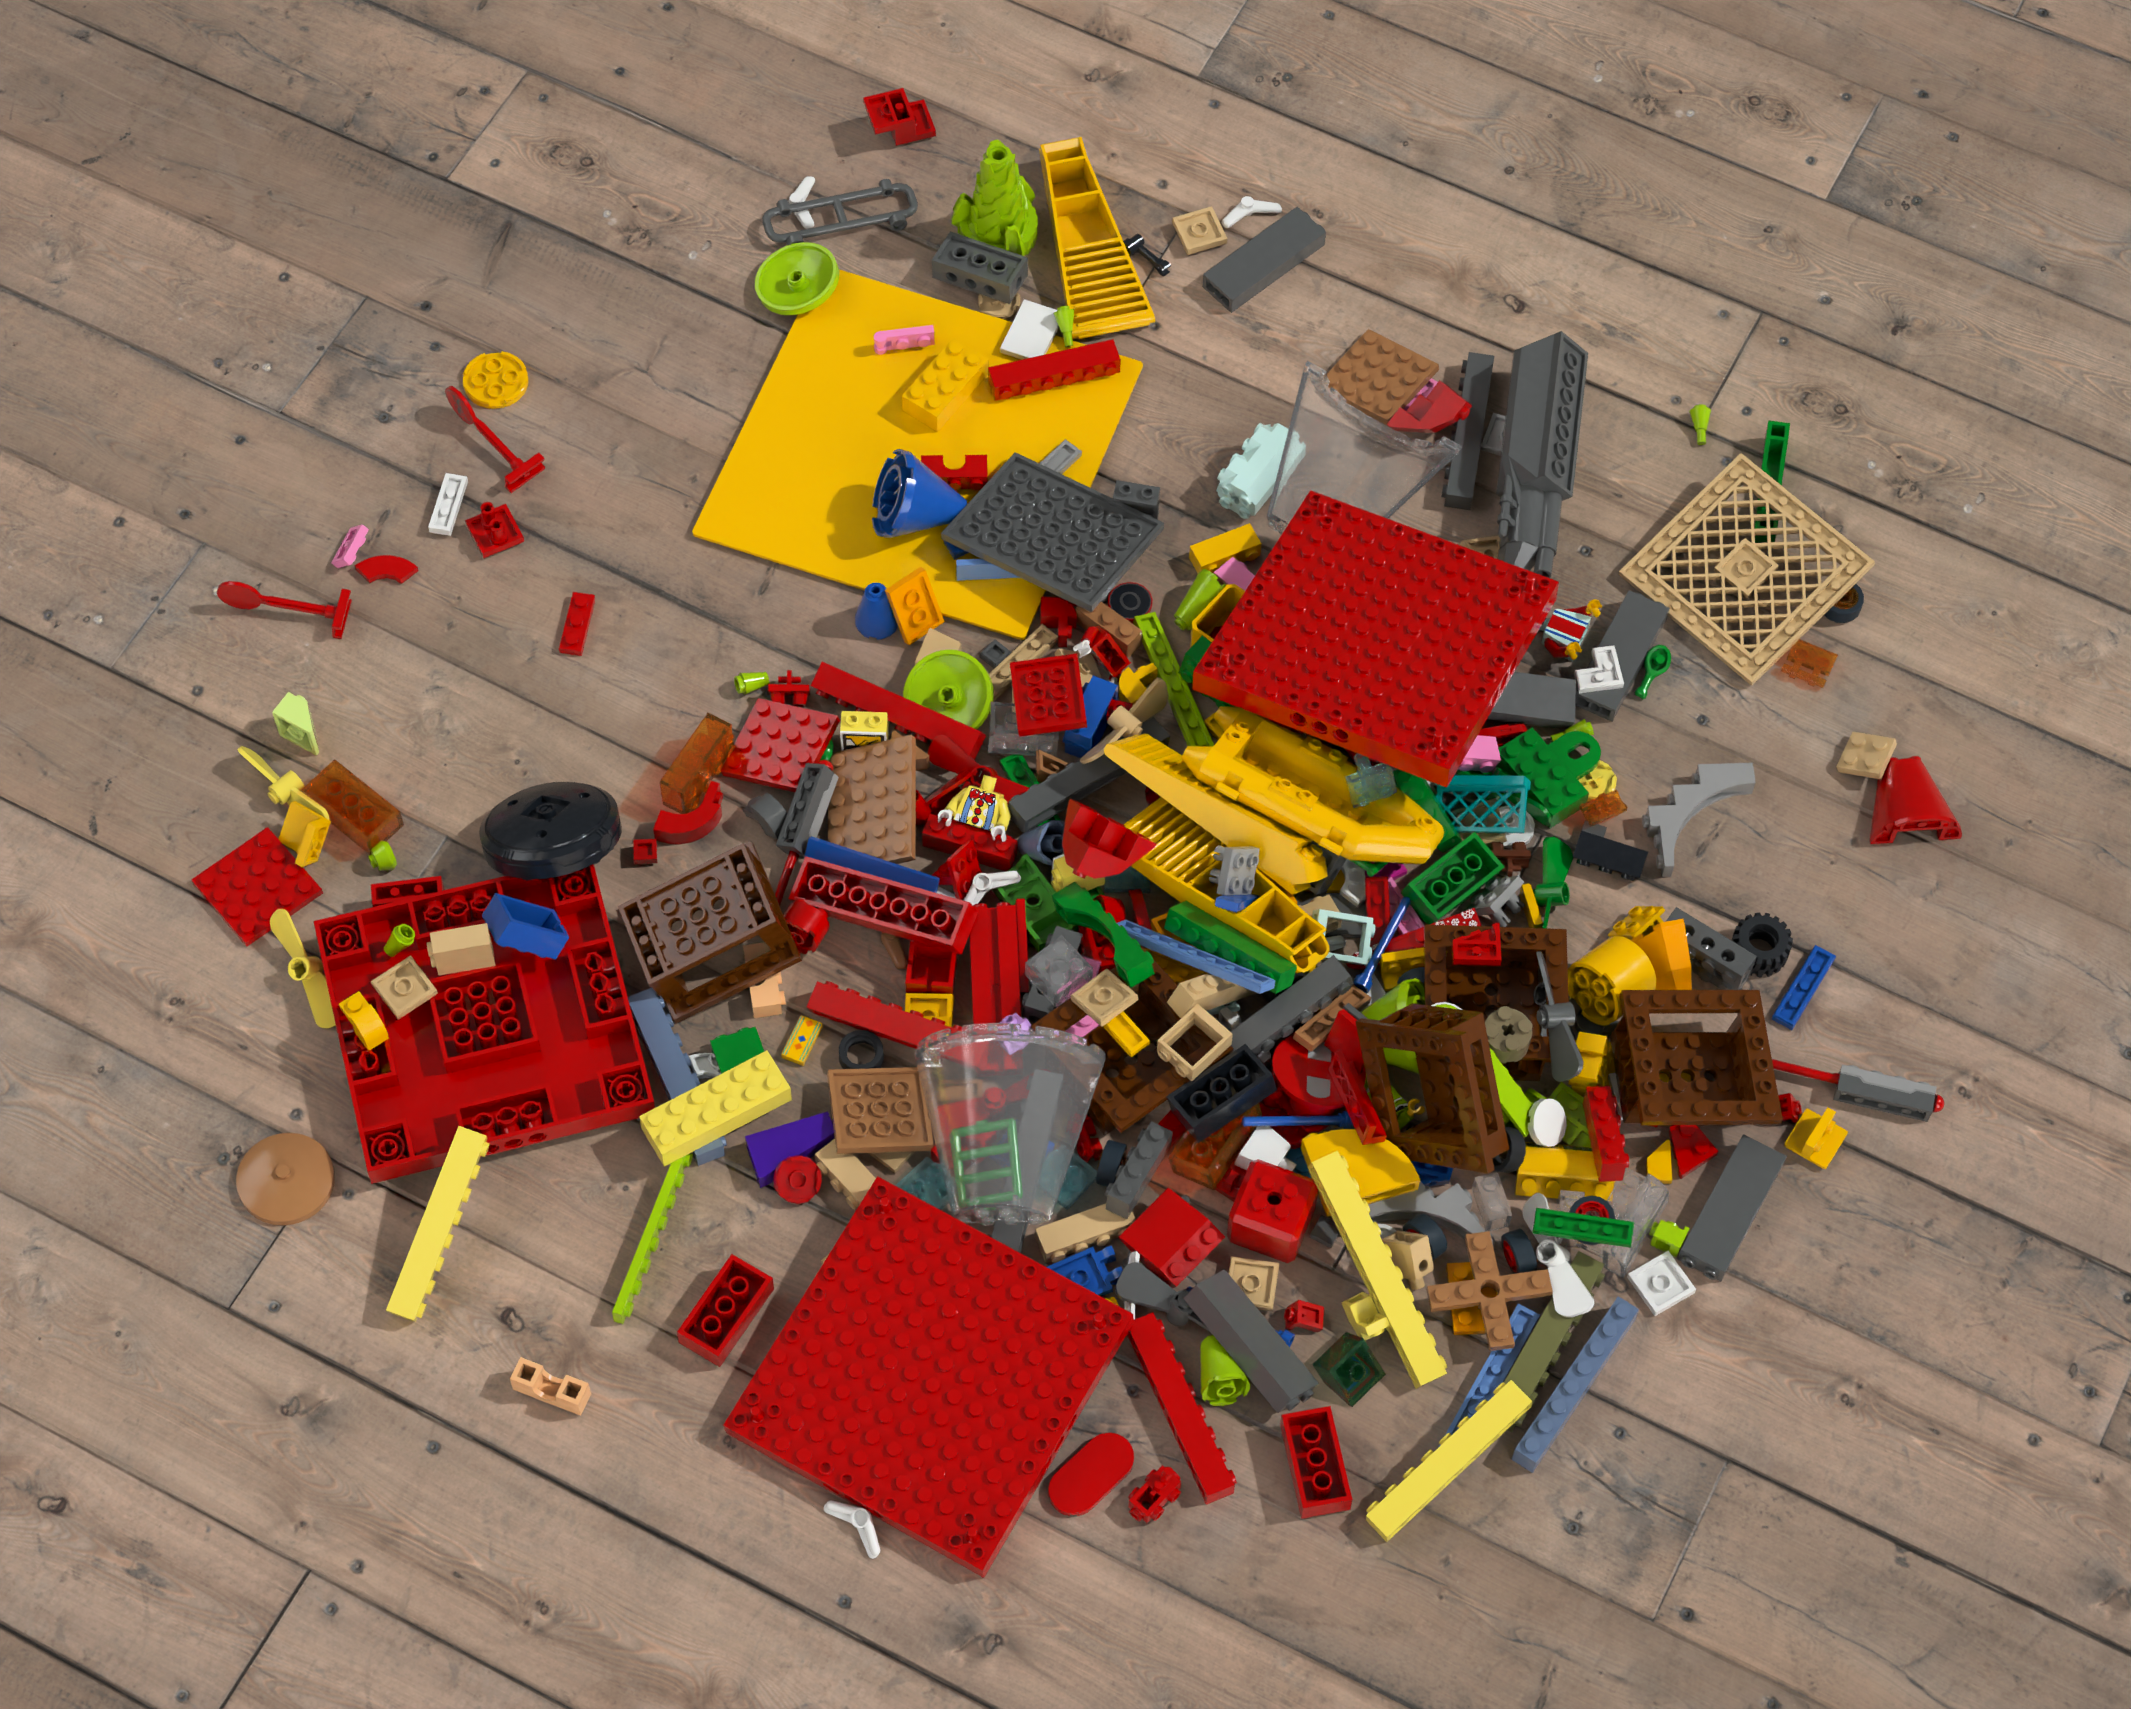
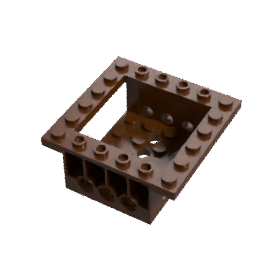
M751 841L746 844L742 843L618 906L647 982L665 1000L671 1017L676 1024L802 961L757 850ZM718 900H724L723 907L715 910L714 904ZM702 910L703 916L699 920H693L694 913ZM676 921H682L681 928L677 931H672V925ZM757 935L771 949L688 991L681 974Z
M1424 924V1005L1431 1006L1440 1002L1452 1003L1462 1010L1483 1012L1484 1021L1488 1018L1485 1014L1487 1009L1498 1010L1500 1007L1507 1006L1522 1012L1532 1023V1037L1528 1051L1521 1060L1507 1062L1506 1064L1502 1063V1065L1509 1071L1514 1081H1540L1545 1062L1551 1063L1548 1029L1547 1036H1540L1539 1023L1537 1021L1539 1005L1535 1003L1533 997L1534 990L1538 985L1539 962L1536 952L1541 951L1542 954H1545V963L1555 1004L1569 1002L1567 929L1500 927L1501 966L1453 965V939L1468 936L1476 930L1482 932L1492 927ZM1492 987L1496 989L1497 994L1489 996L1484 990ZM1546 993V1004H1549L1548 997H1547V993Z
M1155 960L1152 964L1154 975L1139 983L1138 1001L1124 1010L1126 1015L1150 1040V1043L1156 1046L1153 1051L1142 1049L1135 1054L1134 1057L1137 1059L1135 1064H1127L1124 1061L1129 1055L1107 1030L1100 1025L1077 1042L1071 1038L1065 1030L1087 1016L1081 1008L1071 1001V998L1031 1025V1031L1046 1047L1045 1068L1053 1073L1063 1074L1065 1081L1063 1089L1088 1117H1091L1094 1125L1104 1136L1115 1128L1122 1133L1168 1100L1166 1096L1190 1081L1187 1077L1179 1075L1175 1070V1066L1169 1061L1165 1062L1157 1053L1158 1039L1181 1018L1167 1003L1177 988V984ZM1116 966L1110 970L1117 978H1119L1124 984H1126L1118 976ZM1194 1024L1170 1047L1191 1066H1194L1217 1043ZM1229 1046L1205 1070L1231 1054L1234 1048ZM1115 1069L1119 1074L1111 1078L1106 1075V1071Z
M1760 990L1621 991L1620 1000L1623 1017L1610 1035L1623 1123H1640L1641 1125L1780 1124L1783 1121ZM1737 1013V1017L1726 1032H1652L1649 1014ZM1659 1073L1666 1074L1669 1077V1081H1662ZM1681 1073L1689 1074L1692 1081L1687 1082L1682 1079ZM1704 1073L1712 1074L1715 1081L1710 1082L1705 1079Z
M1412 1003L1381 1020L1361 1018L1355 1021L1371 1102L1387 1135L1386 1140L1396 1145L1410 1161L1486 1174L1494 1171L1492 1158L1507 1151L1509 1145L1483 1012ZM1383 1047L1416 1053L1428 1119L1403 1133H1400Z

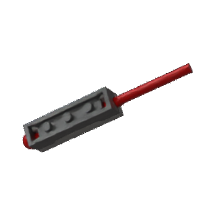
M821 760L817 764L806 763L776 846L788 855L774 893L779 906L795 862L798 858L804 859L808 839L811 836L817 838L839 777L834 774L833 765L828 760Z
M1772 1059L1775 1070L1836 1084L1833 1098L1836 1101L1928 1122L1932 1111L1935 1113L1940 1112L1945 1105L1944 1099L1940 1095H1936L1937 1087L1931 1086L1927 1082H1914L1906 1080V1078L1901 1076H1888L1875 1070L1859 1069L1854 1065H1842L1839 1073L1832 1074Z

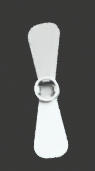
M1535 1193L1523 1207V1218L1532 1233L1536 1208L1549 1209L1547 1199L1541 1193ZM1533 1233L1539 1243L1536 1249L1537 1259L1548 1266L1556 1312L1564 1317H1575L1589 1312L1594 1306V1299L1570 1265V1252L1558 1244L1556 1237Z

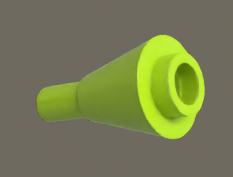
M1070 306L1058 307L1057 311L1053 314L1063 334L1065 347L1073 346L1071 332L1073 330L1074 309H1070Z
M1699 404L1695 405L1689 413L1697 432V444L1705 445L1711 409L1706 405Z
M1583 719L1564 730V732L1551 735V740L1553 742L1562 735L1572 731H1581L1589 735H1594L1591 722L1586 723V720Z

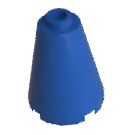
M871 583L865 588L855 614V625L858 631L864 637H874L876 640L890 637L898 628L885 593L886 587L881 583Z

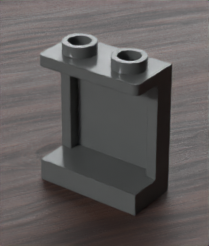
M1116 480L1113 501L1121 502L1158 520L1160 487Z

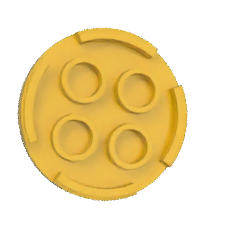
M503 351L501 353H483L471 360L463 372V387L467 397L476 405L489 409L504 408L514 404L525 394L528 387V373L524 363L511 353Z

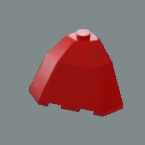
M1439 380L1427 397L1419 394L1407 411L1400 407L1387 425L1396 431L1436 433L1460 419L1465 420L1470 413L1472 405Z
M1070 799L1068 802L1062 846L1066 864L1074 869L1073 874L1085 879L1086 875L1094 879L1117 875L1155 848L1156 843L1139 832L1128 829L1110 817L1106 818L1091 807Z

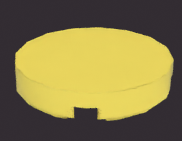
M1599 760L1597 767L1578 781L1589 792L1587 802L1597 803L1605 801L1612 796L1616 788L1617 777L1607 763Z

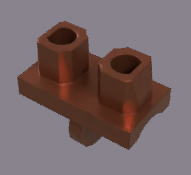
M1501 842L1491 843L1490 850L1504 865L1502 871H1506V876L1512 877L1513 871L1521 872V868L1529 867L1531 853L1530 850L1526 849L1525 842L1512 843V850H1504L1503 843Z

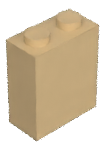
M487 923L430 933L431 942H427V949L431 965L437 968L438 975L496 966Z

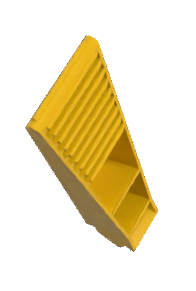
M1082 137L1041 144L1039 149L1065 306H1070V309H1074L1072 339H1083L1155 323L1154 313L1087 157Z
M1145 733L1134 735L1106 744L1104 753L1109 759L1228 847L1253 846L1260 848L1259 862L1256 867L1290 894L1301 892L1311 887V882L1328 877L1326 860L1322 855L1323 851L1316 845H1310L1312 840L1196 779L1183 761L1181 754Z
M1162 797L1123 824L1126 828L1139 832L1156 843L1153 850L1131 866L1180 903L1188 901L1296 964V973L1308 971L1328 955L1329 944L1323 934L1327 931L1326 928L1303 911L1257 868L1254 877L1255 884L1252 889V894L1260 896L1256 901L1238 912L1216 907V897L1222 895L1217 894L1218 884L1210 883L1209 877H1216L1210 875V872L1214 868L1221 870L1222 861L1215 860L1213 855L1220 854L1214 852L1218 845L1228 846Z

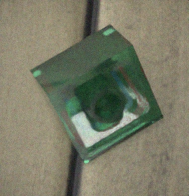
M1348 1332L1343 1334L1312 1364L1323 1382L1351 1407L1386 1375L1365 1340Z

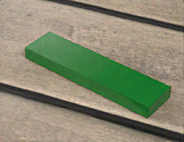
M1536 1208L1533 1225L1534 1234L1631 1248L1634 1222L1543 1208Z

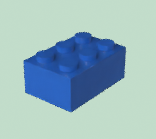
M1092 676L1090 682H1086L1082 689L1087 728L1065 730L1062 740L1065 743V753L1078 758H1082L1101 741L1109 725L1106 720L1109 704L1112 699L1117 700L1118 697L1117 684L1096 676Z
M495 893L482 914L495 943L502 947L509 946L523 953L530 952L541 958L548 957L556 960L569 939V935L564 926L560 924L561 921L555 910Z

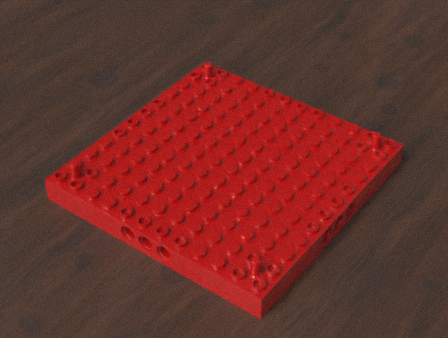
M1310 490L1194 669L1192 690L1447 788L1557 598L1559 581Z
M594 864L567 875L525 881L521 878L502 876L313 921L371 1184L442 1167L458 1126L487 1136L486 1142L490 1143L486 1153L487 1156L638 1119L639 1116L655 1108ZM495 893L555 910L561 921L560 924L564 926L569 935L568 941L555 960L548 957L541 958L530 952L523 953L509 946H499L495 943L489 930L496 966L445 975H438L437 968L432 967L427 949V942H431V932L485 924L482 914ZM401 924L409 925L415 932L414 942L394 957L387 955L384 951V946L393 929ZM411 955L437 989L438 994L398 1020L374 989L371 981ZM358 991L368 1004L373 1006L382 1020L389 1039L370 1051L367 1050L358 1038L353 1025L339 1007V1003Z
M877 1176L726 1419L723 1427L728 1435L849 1503L867 1509L874 1517L984 1578L1134 1323L1133 1313Z

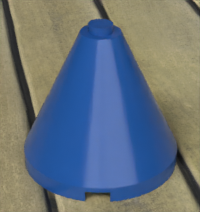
M902 449L894 450L893 454H896L894 459H886L875 487L872 507L878 508L877 518H872L875 533L881 537L893 538L950 524L967 505V500L911 452Z

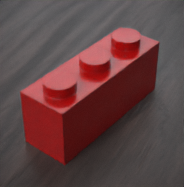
M435 876L371 884L372 906L375 907L443 891L445 889L442 877Z

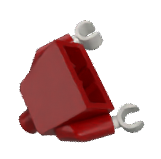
M1091 626L1085 631L1081 642L1075 645L1073 650L1074 652L1079 651V658L1091 653L1094 659L1110 673L1109 682L1117 684L1119 692L1118 682L1122 670L1131 662L1108 632L1099 626Z

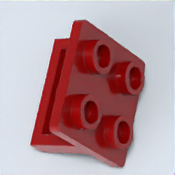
M967 840L932 874V876L940 878L939 885H953L956 899L963 900L973 883L974 877L982 873L973 840Z

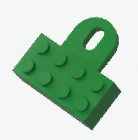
M1532 727L1498 748L1501 761L1496 767L1513 776H1525L1531 781L1527 797L1540 803L1550 812L1552 821L1547 826L1549 829L1586 806L1589 792L1578 780L1592 772L1599 763L1601 748L1593 736L1581 731H1572L1547 745ZM1580 746H1584L1589 750L1588 753L1578 759H1572L1568 756V753Z

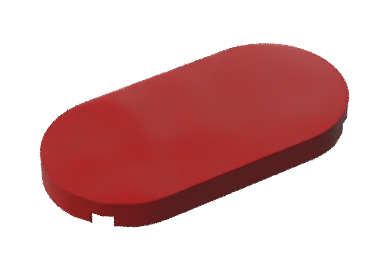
M1102 1433L1091 1439L1052 1477L1049 1483V1497L1053 1507L1061 1514L1068 1516H1080L1092 1510L1131 1472L1134 1462V1451L1129 1441L1116 1433Z

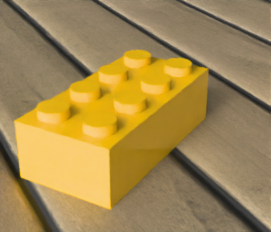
M953 338L902 395V411L938 432L988 376L989 359Z

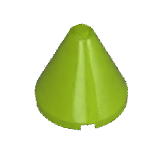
M1416 978L1404 980L1360 1013L1368 1019L1381 1020L1412 1003L1424 1005V985ZM1383 1047L1386 1064L1419 1074L1415 1052Z

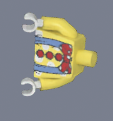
M984 775L980 787L969 785L968 788H963L951 799L945 810L939 812L938 822H940L941 818H947L946 826H950L952 816H954V820L990 830L994 841L998 834H1001L1002 842L1006 841L1005 831L1008 828L1011 814L1004 795L994 792L997 778Z

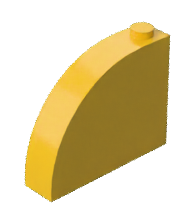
M1355 1129L1332 1130L1320 1134L1311 1133L1302 1139L1301 1151L1307 1167L1312 1162L1335 1151H1338L1340 1156L1343 1155L1347 1160L1349 1166L1347 1170L1351 1178L1354 1177L1359 1185L1360 1190L1358 1193L1361 1199H1365L1368 1204L1412 1192L1419 1188L1420 1178L1410 1159L1396 1145L1386 1139L1385 1142L1362 1145ZM1318 1191V1195L1321 1200L1324 1211L1326 1213V1216H1331L1320 1192Z

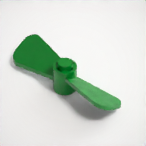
M1496 767L1493 774L1491 772L1482 773L1470 770L1456 771L1458 775L1513 776ZM1490 793L1485 799L1496 798L1498 801L1501 797L1497 793ZM1513 793L1507 799L1516 805L1520 801L1521 793ZM1527 797L1526 811L1541 824L1549 826L1552 821L1550 812L1540 803Z
M1546 837L1543 840V884H1537L1536 889H1533L1537 905L1545 907L1542 928H1547L1551 906L1568 905L1570 899L1569 887L1564 881L1573 861V853L1566 843L1556 837Z

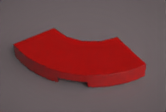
M392 555L374 556L354 565L356 571L369 583L377 579L388 578L402 584L418 572V567L414 563Z

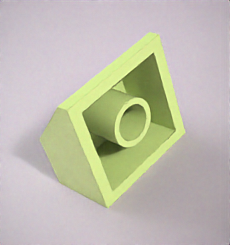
M288 692L272 712L279 735L317 756L319 748L308 702L304 697L300 695L295 696Z

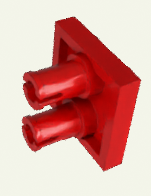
M484 502L480 507L481 514L465 520L466 526L483 558L524 542V537L506 504L494 508L491 502Z

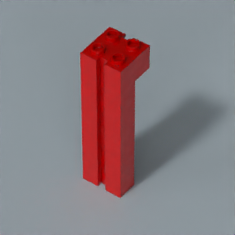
M1002 902L997 904V908H987V904H974L973 907L978 911L969 935L974 1034L979 1032L988 1036V1040L993 1045L984 1071L975 1070L976 1077L1023 1075V1049L1017 1050L1010 1055L1000 1045L992 1029L993 1026L1000 1023L1008 1015L1017 1013L1021 1017L1016 905Z

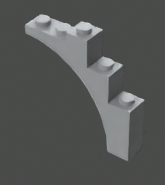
M1753 763L1698 764L1696 773L1692 774V784L1673 785L1671 794L1667 795V805L1648 806L1646 815L1642 816V826L1647 828V837H1654V847L1658 848L1659 855L1656 857L1657 869H1661L1662 877H1671L1675 843L1680 832L1691 818L1702 809L1719 800L1738 795L1752 794L1756 783Z
M1420 1181L1418 1190L1368 1204L1370 1208L1369 1215L1372 1221L1376 1223L1411 1220L1417 1214H1425L1433 1219L1438 1226L1456 1233L1464 1240L1466 1234L1488 1231L1481 1227L1475 1213L1469 1212L1472 1205V1196L1467 1189H1462L1458 1183L1434 1198L1431 1188L1427 1185L1424 1186ZM1490 1233V1235H1491V1240H1492V1244H1493V1248H1494L1495 1240H1494V1237L1492 1236V1234Z

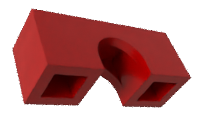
M921 455V462L955 491L959 489L981 490L988 482L987 455H965V464L956 470L949 469L944 465L943 455Z

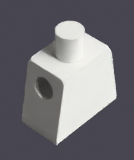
M1258 1126L1235 1162L1236 1166L1245 1170L1248 1169L1250 1162L1257 1159L1292 1172L1297 1164L1286 1158L1291 1145L1270 1126Z

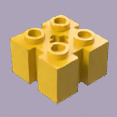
M1585 1032L1578 1033L1575 1042L1583 1059V1069L1578 1076L1569 1080V1085H1572V1090L1580 1096L1585 1095L1586 1087L1606 1086V1076L1609 1074L1613 1059L1607 1036Z

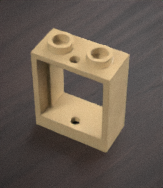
M1197 1003L1158 1039L1157 1053L1165 1062L1169 1061L1175 1066V1070L1179 1075L1193 1081L1232 1045L1233 1034ZM1195 1024L1217 1044L1194 1066H1191L1170 1046Z

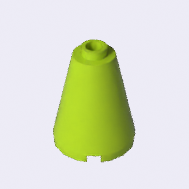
M1203 569L1198 573L1174 614L1176 618L1175 624L1183 631L1185 629H1192V621L1226 586L1225 583L1221 585L1217 581L1218 577L1207 569Z
M1207 1336L1200 1344L1202 1399L1204 1401L1208 1400L1210 1405L1213 1406L1233 1404L1237 1402L1236 1397L1241 1394L1245 1397L1250 1390L1249 1380L1215 1336Z

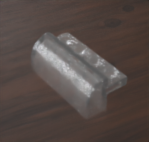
M1629 1168L1625 1169L1623 1181L1617 1182L1607 1201L1614 1210L1615 1219L1634 1222L1631 1248L1608 1244L1587 1245L1581 1243L1582 1249L1603 1258L1602 1263L1605 1264V1269L1623 1278L1648 1238L1654 1222H1657L1669 1202V1191L1660 1180L1649 1173L1645 1177Z

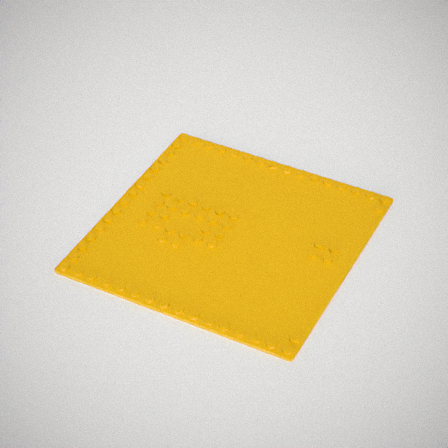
M839 269V281L832 295L817 308L797 315L692 530L693 536L864 591L871 583H881L887 589L919 567H922L926 570L943 616L1018 640H1024L1040 606L1041 597L1044 596L1046 590L1022 578L957 581L956 560L981 558L968 553L955 560L953 559L944 544V540L941 539L942 531L949 524L893 538L878 536L872 524V518H877L878 508L872 507L881 469L887 458L894 459L896 454H893V451L896 449L909 451L920 461L921 455H943L944 465L952 470L963 467L965 455H987L989 481L1015 452L1040 463L1066 439L1082 451V456L1062 475L1091 488L1142 371L1143 363L1119 355L1121 359L1120 372L1114 375H1106L1089 381L1084 380L1071 385L1053 387L1050 390H1040L1028 395L1022 394L1006 400L1000 399L996 401L994 400L987 376L942 428L936 432L902 411V395L953 338L989 359V367L1021 360L1000 353V347L1013 322ZM933 325L935 345L912 347L903 350H887L882 355L874 351V334L876 332ZM1055 335L1046 354L1085 346L1086 344L1073 341V346L1065 347L1064 338ZM972 489L956 490L967 500V504L980 491Z

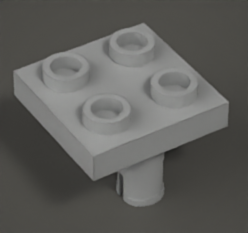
M1220 845L1215 848L1214 852L1220 854H1214L1213 857L1215 860L1222 861L1221 870L1216 868L1211 870L1210 875L1216 877H1209L1210 883L1218 884L1217 894L1226 896L1252 893L1260 848L1253 846L1223 847Z
M1519 875L1491 879L1485 885L1486 889L1472 898V904L1466 911L1475 908L1478 916L1488 915L1494 923H1500V927H1506L1511 920L1501 910V907L1506 904L1513 914H1517L1522 910L1521 908L1525 907V904L1515 894L1524 881Z

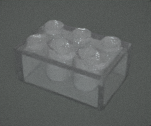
M991 701L988 720V752L1036 756V751L1041 750L1056 757L1059 731L1019 737L1015 703Z

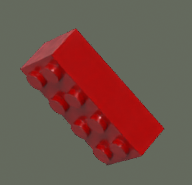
M731 1254L678 1329L677 1337L679 1344L721 1367L773 1292V1278Z
M1331 1406L1282 1414L1280 1428L1301 1519L1350 1510L1353 1499Z

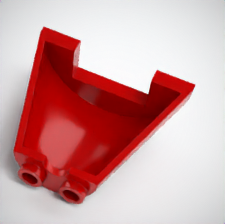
M1919 756L1904 759L1890 758L1881 780L1878 779L1870 844L1893 843L1897 832L1933 829H1938V840L1961 839V826L1924 763L1921 761V758Z

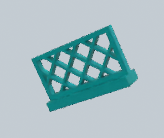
M1454 775L1447 788L1435 783L1437 786L1436 798L1441 806L1445 808L1446 814L1449 813L1454 818L1452 824L1458 833H1524L1527 793L1531 785V781L1525 776ZM1443 792H1452L1457 798L1446 806L1443 803ZM1468 793H1475L1479 798L1468 806L1462 799ZM1490 793H1497L1501 798L1491 807L1484 799ZM1513 793H1521L1520 801L1514 807L1506 800ZM1458 802H1461L1467 809L1459 817H1456L1450 810ZM1483 802L1489 809L1478 818L1472 810ZM1505 802L1511 810L1501 818L1494 810ZM1471 813L1477 821L1470 827H1465L1460 821ZM1493 813L1499 821L1493 827H1487L1483 821ZM1515 813L1519 817L1518 827H1509L1505 821Z

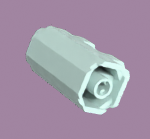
M1259 423L1251 439L1247 438L1242 445L1243 455L1235 453L1230 460L1229 466L1226 469L1223 468L1217 477L1220 483L1216 492H1218L1220 497L1219 503L1221 506L1236 512L1243 519L1255 516L1303 456L1304 445L1301 441L1299 443L1295 441L1296 434L1279 423L1274 424L1273 427H1271V424L1263 425Z

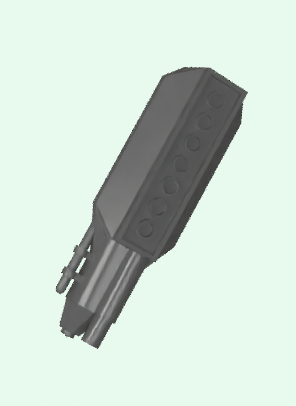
M1562 331L1513 351L1496 494L1500 497L1499 504L1501 506V512L1497 518V523L1499 524L1498 536L1500 537L1498 559L1529 571L1534 567V573L1548 578L1552 576L1553 559L1557 552L1562 501L1573 496L1588 352Z

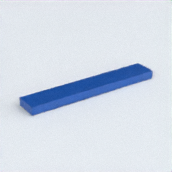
M812 836L808 839L805 852L806 857L937 893L940 880L938 877Z

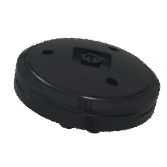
M551 782L526 788L500 802L483 819L479 836L484 857L494 870L505 876L529 881L532 879H546L567 875L592 864L599 863L618 843L622 833V825L617 803L607 791L584 783Z

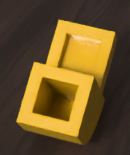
M1153 662L1147 666L1139 667L1135 673L1129 667L1122 672L1119 679L1120 701L1133 703V705L1146 691V687L1157 678L1158 668Z
M359 991L339 1003L340 1009L351 1022L356 1035L368 1051L389 1039L387 1030L379 1015Z

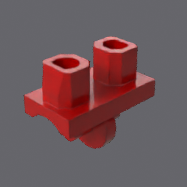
M787 670V676H778V683L787 684H768V692L773 702L785 704V695H794L793 705L806 707L808 696H810V686L792 684L801 683V677L792 676V670Z

